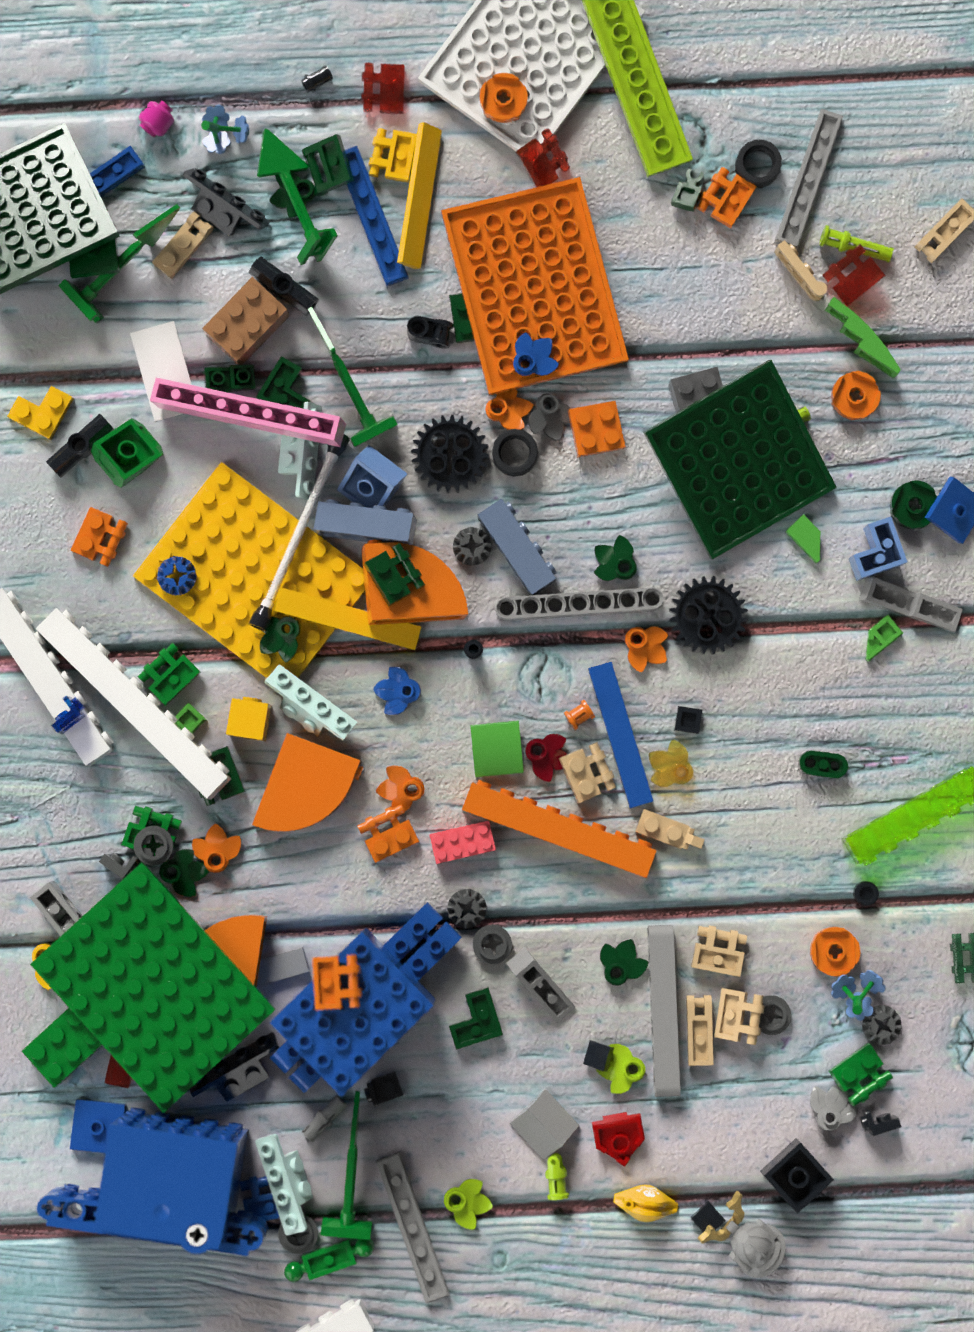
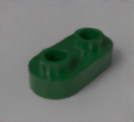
M811 750L804 752L798 760L800 770L807 775L840 778L848 770V762L840 754ZM809 758L814 760L812 768L806 765V761ZM832 762L838 764L836 771H833L830 767Z

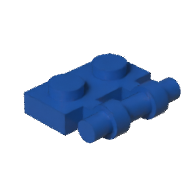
M252 1176L249 1177V1180L240 1181L241 1191L251 1190L252 1197L243 1199L244 1210L253 1212L252 1215L263 1218L265 1221L280 1218L272 1193L260 1195L259 1188L269 1186L266 1176L260 1178Z

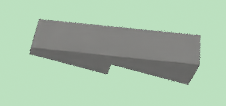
M875 577L865 579L859 601L951 632H956L963 610L922 593H914Z

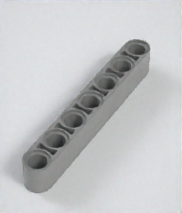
M652 587L505 597L497 602L496 615L502 621H520L652 612L662 605L664 597L659 589ZM625 595L631 596L634 600V605L632 607L623 606L621 597ZM646 595H656L658 604L654 606L648 605L645 600ZM599 597L608 598L610 606L607 609L598 607L597 599ZM580 598L585 601L586 608L581 611L576 610L572 602ZM552 600H557L561 603L562 609L559 612H552L548 607V603ZM527 602H534L538 610L533 614H529L524 610V605ZM504 603H509L514 611L510 615H503L500 612V606Z
M651 925L647 928L654 1094L655 1097L680 1096L673 925Z

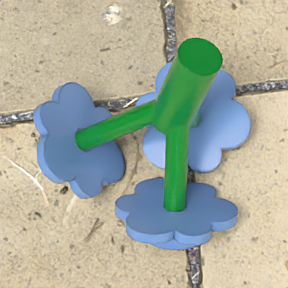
M216 105L214 108L207 107L206 114L203 115V122L201 123L203 130L211 132L209 137L203 139V145L207 148V151L209 153L216 152L217 154L225 153L226 147L231 144L225 131L233 132L237 143H245L250 131L246 117L240 116L235 119L234 127L228 126L227 121H229L230 115L225 113V108L222 105Z
M871 970L860 974L861 986L864 988L862 993L856 992L853 994L856 989L854 984L855 978L853 976L848 977L845 974L839 976L831 986L833 989L831 996L833 998L841 997L845 999L847 996L849 997L846 1000L848 1006L846 1014L850 1018L856 1017L858 1021H862L865 1016L869 1017L873 1014L872 1000L870 997H865L868 992L871 991L877 994L878 992L883 993L886 990L883 978Z

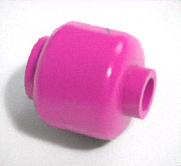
M162 100L159 104L155 101H150L139 115L141 122L139 126L153 138L156 135L162 137L174 123V117L170 114L173 109Z

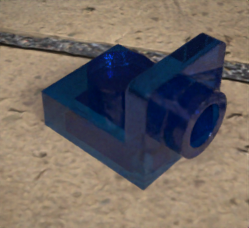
M66 695L62 698L71 710L69 712L64 710L55 717L56 722L52 724V727L59 734H64L85 717V714L82 712L84 706L76 697L72 699Z

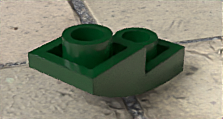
M254 365L205 367V388L222 392L255 390Z

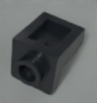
M396 1071L367 1081V1088L364 1089L368 1103L373 1102L374 1107L403 1096Z
M867 1108L862 1109L863 1116L860 1117L864 1131H868L872 1136L901 1128L899 1118L895 1115L891 1116L890 1113L876 1116V1121H873L870 1110Z

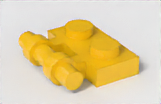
M378 128L377 135L373 138L372 143L374 146L373 156L369 159L368 164L370 167L369 176L378 177L379 170L386 169L385 179L409 183L417 134L394 130L392 139L386 138L387 130ZM384 148L390 149L388 160L382 159Z

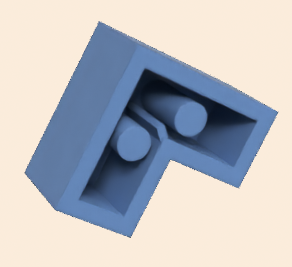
M890 516L866 525L863 530L870 549L849 558L856 581L906 564L907 559L892 517Z

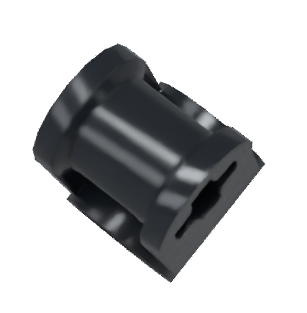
M414 316L408 321L407 335L411 341L448 349L450 348V343L448 342L451 329L454 328V323L442 319ZM419 324L424 327V331L416 334L411 330V327Z

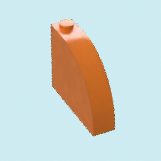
M375 539L369 540L367 544H364L361 552L368 625L462 620L466 618L468 607L465 594L460 582L451 569L441 559L427 550L405 543L400 544L405 551L409 552L411 556L409 559L415 569H419L421 572V579L425 586L417 590L413 583L408 584L407 587L411 592L410 595L388 606L365 568L364 563L384 551L388 553L391 559L396 557L392 547L398 544V542L382 543V540ZM402 564L395 566L402 578L408 575Z
M287 733L252 825L272 831H295L308 828L323 821L343 803L351 790L354 780L359 781L364 769L363 766H360L362 761Z
M241 915L222 920L207 928L205 931L257 988L268 916Z

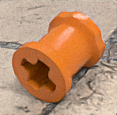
M584 699L579 706L570 712H564L566 719L575 731L580 724L589 718H595L593 711Z

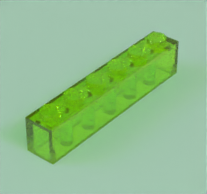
M973 766L962 769L841 838L855 864L863 863L864 866L869 865L877 860V854L883 851L885 854L892 852L898 848L897 843L905 839L906 842L915 839L919 836L918 831L925 827L928 830L936 827L941 823L939 819L946 815L949 818L957 815L962 811L960 807L967 803L970 806L974 805Z

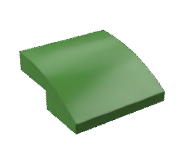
M519 721L470 725L475 777L524 773Z

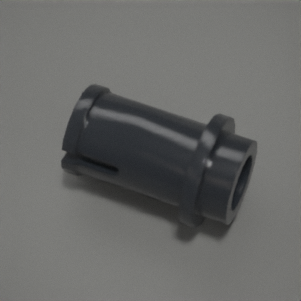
M325 65L309 76L305 74L301 82L308 93L310 91L315 92V88L332 80L333 76Z
M477 640L468 641L464 646L465 655L470 659L479 658L483 653L482 644ZM471 647H477L478 652L472 654L469 652V649Z

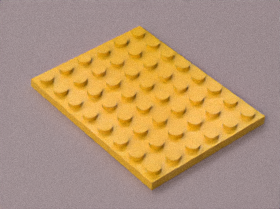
M223 462L217 466L133 575L143 585L266 678L269 677L279 664L299 678L336 630V628L275 612L274 609L279 594L278 590L277 595H275L276 598H274L275 601H273L274 606L271 617L279 619L293 617L299 622L298 650L295 656L288 662L282 660L279 652L272 654L260 652V641L265 633L250 626L248 623L253 612L261 605L262 600L269 593L270 585L274 576H276L275 574L281 564L280 562H282L284 553H286L285 551L288 545H290L289 542H291V537L294 531H296L295 528H297L299 520ZM306 527V530L302 533V539H300L301 541L298 547H296V553H294L291 564H289L290 566L285 578H283L281 587L354 607L365 592L363 568L309 527ZM173 556L186 558L194 565L197 576L193 588L182 595H171L165 592L157 580L158 568L164 560ZM174 566V574L167 576V578L175 579L178 586L179 577L187 573L178 572L176 566ZM288 624L284 628L286 633L290 632Z

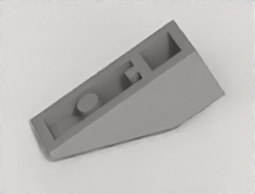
M525 947L506 963L556 1023L575 1008L574 1004Z

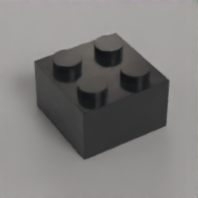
M797 1138L760 1170L762 1175L797 1214L834 1181L830 1174Z

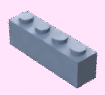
M501 498L477 514L478 519L529 595H536L556 581L554 575L557 572L550 561L545 563L541 557L543 551L536 541L532 543L527 535L530 532L522 521L518 523L513 515L516 514V511L510 502L505 503Z
M329 499L326 502H318L313 530L323 537L363 542L379 539L382 540V543L398 542L413 545L417 519L408 509L398 508L397 511H391L379 505L367 508L363 504L351 502L350 505H343L339 501Z

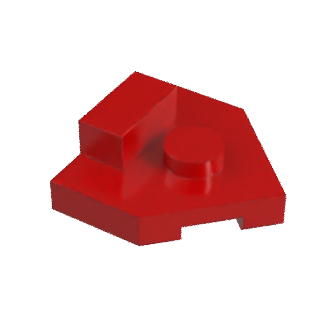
M627 1112L606 1115L603 1116V1120L591 1122L596 1149L611 1156L624 1167L630 1161V1157L645 1140L640 1113L628 1115Z

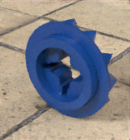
M173 556L164 560L158 568L157 580L165 592L171 595H182L193 588L197 575L194 565L184 557ZM174 566H176L178 572L187 573L179 577L178 586L175 579L167 578V576L174 574Z

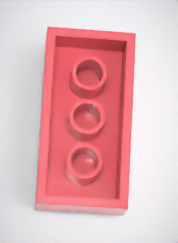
M489 820L429 834L436 864L496 850Z

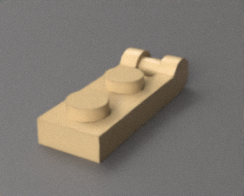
M961 198L916 244L915 248L927 255L926 259L932 264L974 221V209ZM932 239L939 245L936 249L928 244Z
M196 212L190 214L185 224L152 261L153 265L170 279H173L214 228L208 222L204 223L200 219L201 216ZM194 227L199 230L196 236L191 233Z
M785 240L780 243L774 251L776 256L813 301H820L827 292V285L815 279L812 268L807 263L803 264L798 257L797 249L792 244L788 245Z
M686 995L688 1065H713L711 995H703V998H694V995ZM695 1008H704V1015H695Z

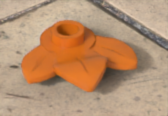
M517 389L498 393L496 398L491 399L486 404L485 412L489 419L499 421L507 430H522L525 427L522 418L531 412L533 403L517 397ZM495 408H500L502 411L500 413H495L493 410Z
M654 626L645 630L640 627L631 628L625 635V643L629 648L628 660L631 666L636 671L643 672L647 662L653 664L665 663L667 661L666 652L660 643L668 637V634L663 629ZM639 635L641 643L635 644L632 640L633 636Z
M388 766L386 772L389 779H386L377 787L376 793L385 799L391 800L392 808L401 804L404 811L410 809L413 801L423 796L425 790L424 783L421 779L411 776L409 771L402 766ZM415 785L417 790L410 791L408 786Z
M218 824L210 827L205 840L196 838L192 841L194 855L203 860L207 870L213 873L224 871L228 866L229 860L235 858L241 848L240 836L227 838L225 831ZM214 856L220 857L221 863L219 865L213 864L212 859Z

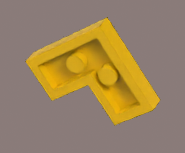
M51 386L40 407L18 396L7 417L52 440L74 398Z

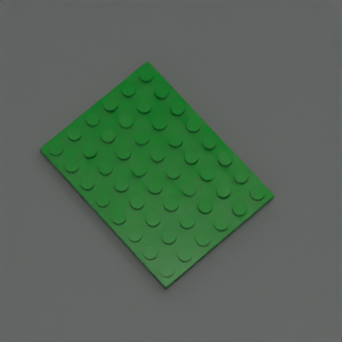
M143 862L30 964L163 1113L276 1010Z

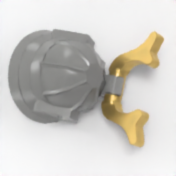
M736 1191L732 1200L726 1203L730 1210H734L733 1216L719 1231H715L711 1225H708L705 1232L698 1237V1240L702 1244L710 1240L724 1241L732 1233L733 1237L730 1242L732 1252L729 1256L747 1275L755 1278L768 1276L783 1261L786 1251L785 1239L775 1226L765 1224L760 1219L756 1223L747 1222L739 1226V1223L744 1219L745 1213L741 1207L743 1195Z

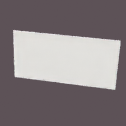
M174 321L130 333L154 421L184 414L160 409L150 401L156 378L192 385Z

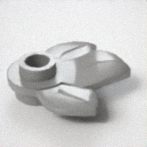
M838 1085L831 1088L828 1093L817 1086L811 1092L810 1106L817 1113L816 1119L821 1129L834 1131L840 1124L850 1123L855 1118L858 1107L848 1104V1092H842ZM827 1114H831L833 1116L832 1123L826 1120Z

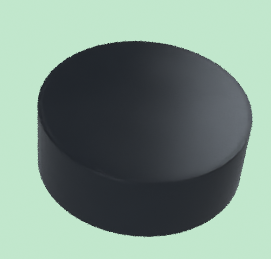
M862 881L854 887L853 897L858 904L870 906L877 901L879 891L872 882Z

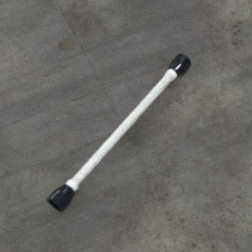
M343 435L341 447L328 445L326 461L323 464L324 467H322L319 473V478H317L314 489H312L313 492H311L308 503H306L303 514H301L302 517H300L297 528H295L296 531H294L291 537L290 545H288L282 562H280L281 564L275 574L276 576H274L269 588L270 590H268L269 593L262 600L261 605L253 612L248 623L258 630L266 632L269 627L274 606L273 601L276 598L275 595H277L290 566L289 564H291L294 553H296V547H298L300 539H302V533L306 530L307 522H309L318 502L317 500H319V494L323 491L324 483H326L328 475H330L329 472H331L333 464L337 462L338 457L348 446L350 438L347 435Z

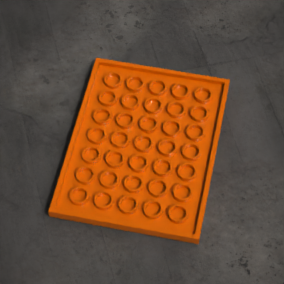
M580 177L441 210L489 396L628 362V354ZM524 333H527L532 341L541 338L552 339V350L549 357L559 363L556 370L544 376L535 373L529 376L519 375L513 367V361L517 355L515 351L517 339ZM525 360L520 363L523 368L530 366L529 362Z

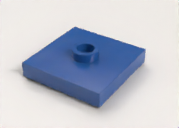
M949 477L925 518L957 543L963 544L974 527V492L955 477Z
M77 1098L70 1149L106 1153L110 1124L125 1113L126 1104Z

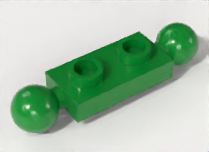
M348 1238L302 1254L303 1263L300 1264L296 1261L288 1263L285 1266L284 1275L287 1280L297 1282L303 1277L304 1273H307L309 1280L347 1268L357 1264L356 1255L361 1257L370 1256L374 1251V1242L371 1239H358L355 1245L352 1246Z

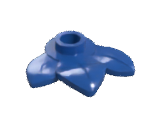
M527 333L522 334L515 343L517 355L513 361L514 370L522 376H529L533 373L544 376L556 370L559 363L549 357L552 350V339L541 338L532 341ZM525 360L529 362L530 366L523 368L520 363Z
M390 667L388 671L389 679L379 681L373 690L378 697L386 700L384 713L396 715L404 712L409 703L418 700L421 694V687L417 681L409 678L407 671L403 668ZM408 686L411 688L410 695L405 694V688Z

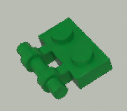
M174 643L166 649L163 648L159 652L160 655L151 664L147 663L143 667L144 670L137 676L143 683L150 677L155 681L148 689L165 706L201 673L184 654L178 660L173 657L179 650ZM168 662L171 666L160 675L157 670Z
M135 806L132 815L141 817L139 824L128 823L121 845L134 849L135 837L142 829L147 827L149 820L162 824L161 827L167 832L170 827L179 830L182 820L176 819L174 815L168 813L163 815L154 812L153 808L147 806L145 808ZM153 835L152 842L144 845V848L152 849L155 856L156 849L164 846V844L157 843ZM171 835L172 841L175 844L177 837Z
M870 1043L865 1044L829 1070V1073L842 1092H846L850 1088L853 1090L854 1094L848 1098L852 1106L860 1102L864 1103L869 1099V1095L878 1089L882 1090L887 1086L886 1083L893 1079L889 1071H885L881 1075L877 1072L876 1069L882 1066L883 1062ZM869 1076L872 1082L865 1087H861L859 1082Z

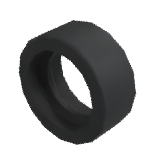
M752 140L740 149L735 161V172L746 181L756 185V188H764L777 178L782 166V157L778 148L771 142ZM761 151L771 158L772 169L766 176L755 177L746 171L744 161L749 153Z
M520 429L506 430L494 441L492 449L493 462L503 474L512 477L523 476L531 471L536 464L538 456L537 443L526 431ZM510 439L522 440L529 448V457L521 466H509L501 458V448Z

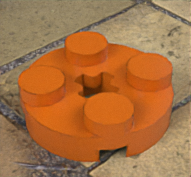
M498 73L482 85L480 105L487 118L500 123L516 121L526 109L528 100L527 89L515 75ZM502 93H507V97L510 100L506 101V103H501L497 96L500 97Z
M853 371L841 376L832 388V407L846 419H865L876 410L880 402L881 394L876 385L877 382L871 375L862 371ZM855 390L860 391L859 396H861L862 399H857L855 402L852 400V397L849 395V393H853Z
M824 928L815 934L811 942V960L818 970L827 975H846L857 965L860 959L859 942L852 933L844 928ZM834 944L842 950L835 959L832 954H829V949H832Z

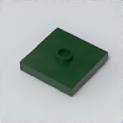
M117 238L69 261L71 278L120 273Z

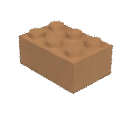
M251 277L202 329L205 335L237 365H243L290 315L287 308L256 279Z

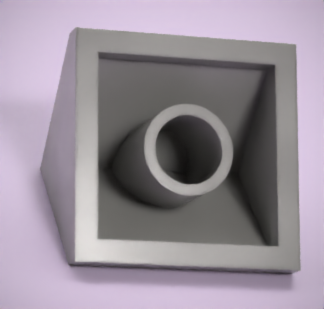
M546 1089L510 1122L543 1160L561 1148L579 1126Z

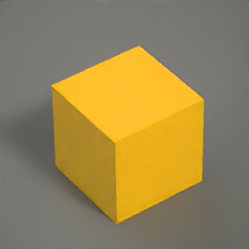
M243 697L242 699L232 698L226 735L266 742L272 706L268 703H262L261 699Z

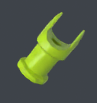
M553 1153L548 1158V1169L545 1172V1177L549 1183L547 1199L569 1198L565 1182L567 1170L563 1165L562 1156L559 1153Z

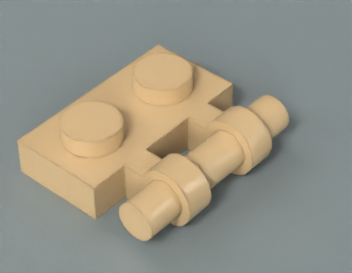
M598 742L589 745L592 754L587 757L583 749H579L559 758L577 803L600 795L601 792L598 787L600 783L604 782L607 791L616 788L613 781L614 774L612 770L609 771L604 759L606 755L604 750L600 749ZM596 762L600 775L594 777L589 765Z
M710 925L708 927L698 926L697 935L706 937L705 944L695 943L691 967L740 977L745 953L735 949L736 943L746 945L747 935L738 934L736 930H730V932L718 930L715 926ZM714 940L728 941L727 949L715 947Z
M722 988L714 1037L740 1042L741 1034L746 1033L748 1034L747 1044L756 1045L757 1037L761 1034L759 1024L761 1013H764L765 1008L762 1005L764 996L754 994L753 1003H747L748 992ZM745 1010L751 1011L749 1025L743 1024Z

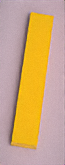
M425 122L418 125L397 263L413 269H421L442 134L441 129Z
M282 587L279 590L274 609L278 613L411 650L416 649L421 626L410 623L368 625L367 611Z

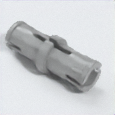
M336 1095L322 1111L319 1110L316 1113L317 1116L302 1130L305 1137L314 1142L323 1130L333 1125L332 1121L347 1107L346 1103Z

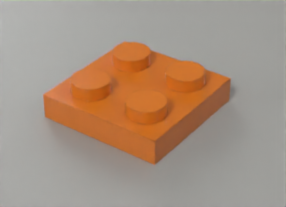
M616 401L568 410L577 458L625 448Z

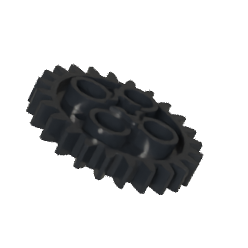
M453 414L449 421H446L444 415H441L440 423L433 418V426L430 427L424 424L426 432L418 431L417 435L421 439L413 440V444L418 447L411 450V454L418 456L412 459V464H419L415 469V473L423 472L420 480L429 479V488L434 483L437 484V492L441 490L442 486L446 487L447 494H449L451 487H454L455 491L459 493V486L461 485L468 490L469 481L475 485L477 484L475 475L483 477L480 468L488 467V464L482 461L489 459V454L483 453V451L489 448L488 444H481L486 437L485 435L477 436L480 431L479 427L471 429L473 421H469L466 425L463 424V416L460 417L458 422L455 421ZM453 433V453L457 455L452 456L451 475H447L448 459L446 453H448L449 434ZM437 436H441L446 440L445 444L441 447H437L432 443V440ZM460 438H467L470 444L466 448H459L456 442ZM435 460H441L444 463V467L439 471L431 468V463ZM463 461L467 463L468 469L465 472H458L454 468L456 463Z
M702 576L701 583H698L694 578L692 579V587L685 583L683 585L685 593L678 590L676 594L680 599H672L671 601L676 605V608L669 609L670 613L675 614V617L670 618L669 622L676 623V626L671 631H679L680 634L676 640L684 638L683 647L692 644V652L698 647L701 648V655H704L707 649L714 655L716 647L721 652H724V644L731 648L734 646L731 639L740 640L737 631H745V628L740 625L748 621V619L742 617V614L746 613L748 609L740 607L745 602V599L738 600L736 597L740 594V591L733 593L731 591L733 584L726 588L724 586L725 579H722L718 584L716 583L715 576H712L710 582H707L705 576ZM706 593H713L716 596L717 601L715 604L710 605L705 602L704 596ZM695 598L699 599L706 612H713L711 618L722 629V633L716 630L715 625L710 619L705 620L703 618L705 612L696 604ZM688 607L695 608L697 618H687L685 609ZM721 612H728L730 614L731 622L729 624H724L720 621L719 614ZM703 626L709 627L712 631L711 638H703L700 635V628Z

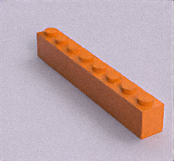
M478 780L477 784L471 783L462 808L463 811L647 878L657 851L651 848L652 843L641 839L638 840V843L628 840L630 835L617 830L615 834H611L605 831L606 826L595 822L592 823V826L582 823L584 818L571 813L569 818L560 815V809L549 805L546 806V809L536 806L538 803L536 800L524 797L523 801L514 798V792L501 788L500 792L491 789L492 784Z

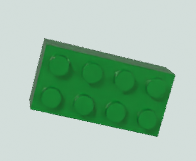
M68 1008L22 1050V1053L55 1088L103 1045Z

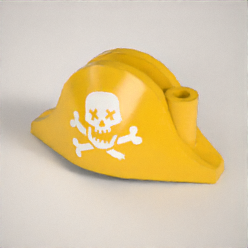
M639 1185L614 1194L613 1202L634 1219L641 1222L657 1221L676 1213L678 1210V1203L651 1185Z

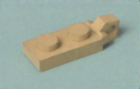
M643 809L635 830L639 834L679 849L687 850L689 845L702 849L705 840L693 835L695 829L690 828V826Z

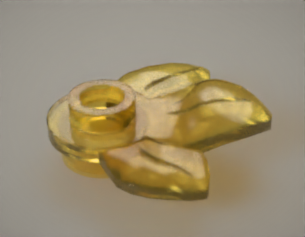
M671 740L668 751H653L649 753L650 764L656 770L651 777V781L660 787H668L673 783L685 784L691 780L693 768L687 762L688 751L680 742ZM678 768L685 770L683 777H679L676 774Z

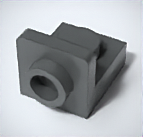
M113 853L112 855L104 854L99 862L124 879L139 865L137 863L140 860L137 856H133L125 866L123 865L125 860Z

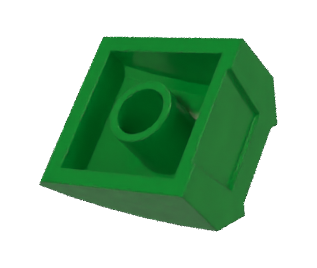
M133 418L94 442L91 449L95 462L104 470L114 485L120 488L131 482L163 456L162 446L143 424Z

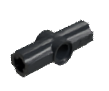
M262 256L251 265L249 274L273 291L278 298L285 300L305 316L310 314L308 308L312 307L314 310L319 299L295 282L289 274L283 273ZM281 282H288L290 284L289 288L285 291L279 290L278 285Z
M98 414L82 430L72 434L68 442L52 455L46 463L60 478L63 477L79 461L91 455L94 442L113 431L114 428L101 414ZM84 440L86 442L85 448L81 451H76V443Z

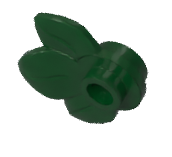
M292 172L290 174L299 194L302 189L308 190L307 195L300 194L306 207L307 203L311 202L315 197L313 189L315 186L311 181L300 179L296 173ZM275 175L276 181L281 188L271 196L269 202L277 208H287L289 218L297 217L280 176Z
M619 535L613 547L609 545L595 546V557L601 564L594 571L598 578L604 581H611L616 578L629 580L635 575L637 565L632 559L633 546L624 536ZM622 564L628 565L629 571L622 572L620 566Z
M271 617L269 627L264 632L265 635L260 641V652L263 654L279 652L282 660L288 662L295 656L298 650L297 637L300 633V624L293 617H283L282 619ZM287 624L290 626L289 633H286L284 630Z
M192 849L177 851L173 858L162 863L159 869L160 877L164 882L172 884L176 893L188 897L196 895L194 882L203 879L209 873V870H207L203 863L193 860L194 850ZM168 868H175L176 874H170Z
M632 939L622 941L616 948L605 943L600 951V961L605 967L604 976L611 985L619 986L624 984L627 979H637L648 967L647 960L635 958L636 947ZM615 968L621 971V975L617 978L612 976V971Z

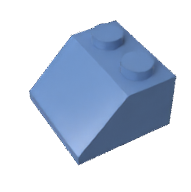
M368 445L355 457L337 491L350 501L363 504L364 507L373 508L374 505L385 507L401 486L407 473Z

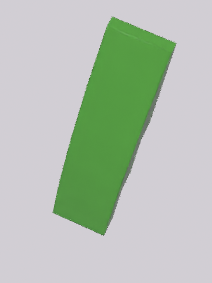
M833 297L825 311L844 323L839 332L859 344L854 353L894 379L901 369L888 348L855 312Z

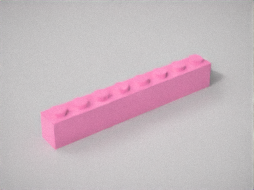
M161 378L155 379L150 401L160 409L341 447L346 423L340 416Z

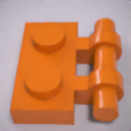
M721 167L718 174L713 175L712 183L708 190L702 193L697 209L705 212L708 206L714 207L715 209L711 217L731 229L757 186L737 174L732 182L726 179L729 170ZM719 188L726 190L721 199L715 197Z
M90 507L70 551L92 561L95 560L98 553L103 554L100 564L108 567L111 560L115 559L117 555L115 551L120 540L124 539L126 535L124 531L128 523L119 519L116 528L110 525L113 521V516ZM109 533L112 536L107 547L101 546L106 534Z
M401 804L394 808L390 806L385 809L386 812L375 817L370 816L365 819V822L357 825L361 834L370 830L373 835L366 839L365 843L375 863L419 842L409 819L400 823L397 818L405 813ZM390 821L393 827L380 833L377 826Z
M357 954L347 955L346 966H340L339 956L313 957L315 1010L342 1008V998L348 997L350 1008L360 1007L359 997L362 996V989L359 988L358 973L361 972L360 965H357ZM340 974H348L349 989H341Z

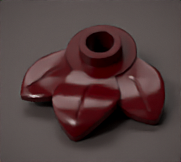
M549 734L544 739H533L526 745L525 754L532 761L533 772L543 781L551 782L553 770L563 769L559 758L567 754L561 749L566 742V738L562 735ZM535 746H539L542 749L540 755L533 754Z

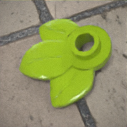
M610 1044L609 1046L613 1047L614 1051L608 1072L598 1069L596 1071L601 1077L612 1081L610 1086L611 1093L621 1094L627 1092L633 1082L643 1078L645 1065L641 1059L633 1057L628 1047L621 1044ZM630 1065L637 1066L636 1073L632 1074L628 1071Z
M467 1179L459 1187L450 1188L444 1195V1205L449 1211L454 1213L456 1223L472 1230L476 1229V1215L483 1214L493 1208L489 1198L480 1193L483 1182L477 1179ZM454 1195H458L461 1198V1201L457 1204L451 1201Z

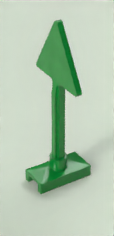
M264 129L257 176L259 178L273 175L280 176L305 231L304 236L307 242L298 254L297 259L300 265H304L311 256H314L316 261L320 262L338 235L334 228L324 230L314 228L290 174L292 172L305 171L309 165L272 132Z
M178 204L133 234L138 241L131 244L119 256L120 270L140 252L145 244L150 247L156 244L180 210ZM117 273L100 275L82 290L66 279L58 286L89 321L93 320L95 323H98L103 318V315L91 301L98 296L97 293Z
M312 307L308 308L330 356H332L333 365L361 417L360 422L364 429L350 438L353 446L356 447L397 426L398 424L394 416L377 422L373 414L369 413L345 364L336 354V350Z
M355 1091L343 1210L340 1212V1219L323 1217L320 1236L370 1240L373 1221L355 1220V1211L353 1210L358 1157L356 1141L359 1129L360 1091Z

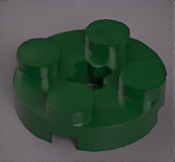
M919 480L904 483L891 496V517L904 528L913 530L924 528L931 523L925 516L937 498L935 490L928 483ZM919 500L918 505L921 508L912 511L909 501Z

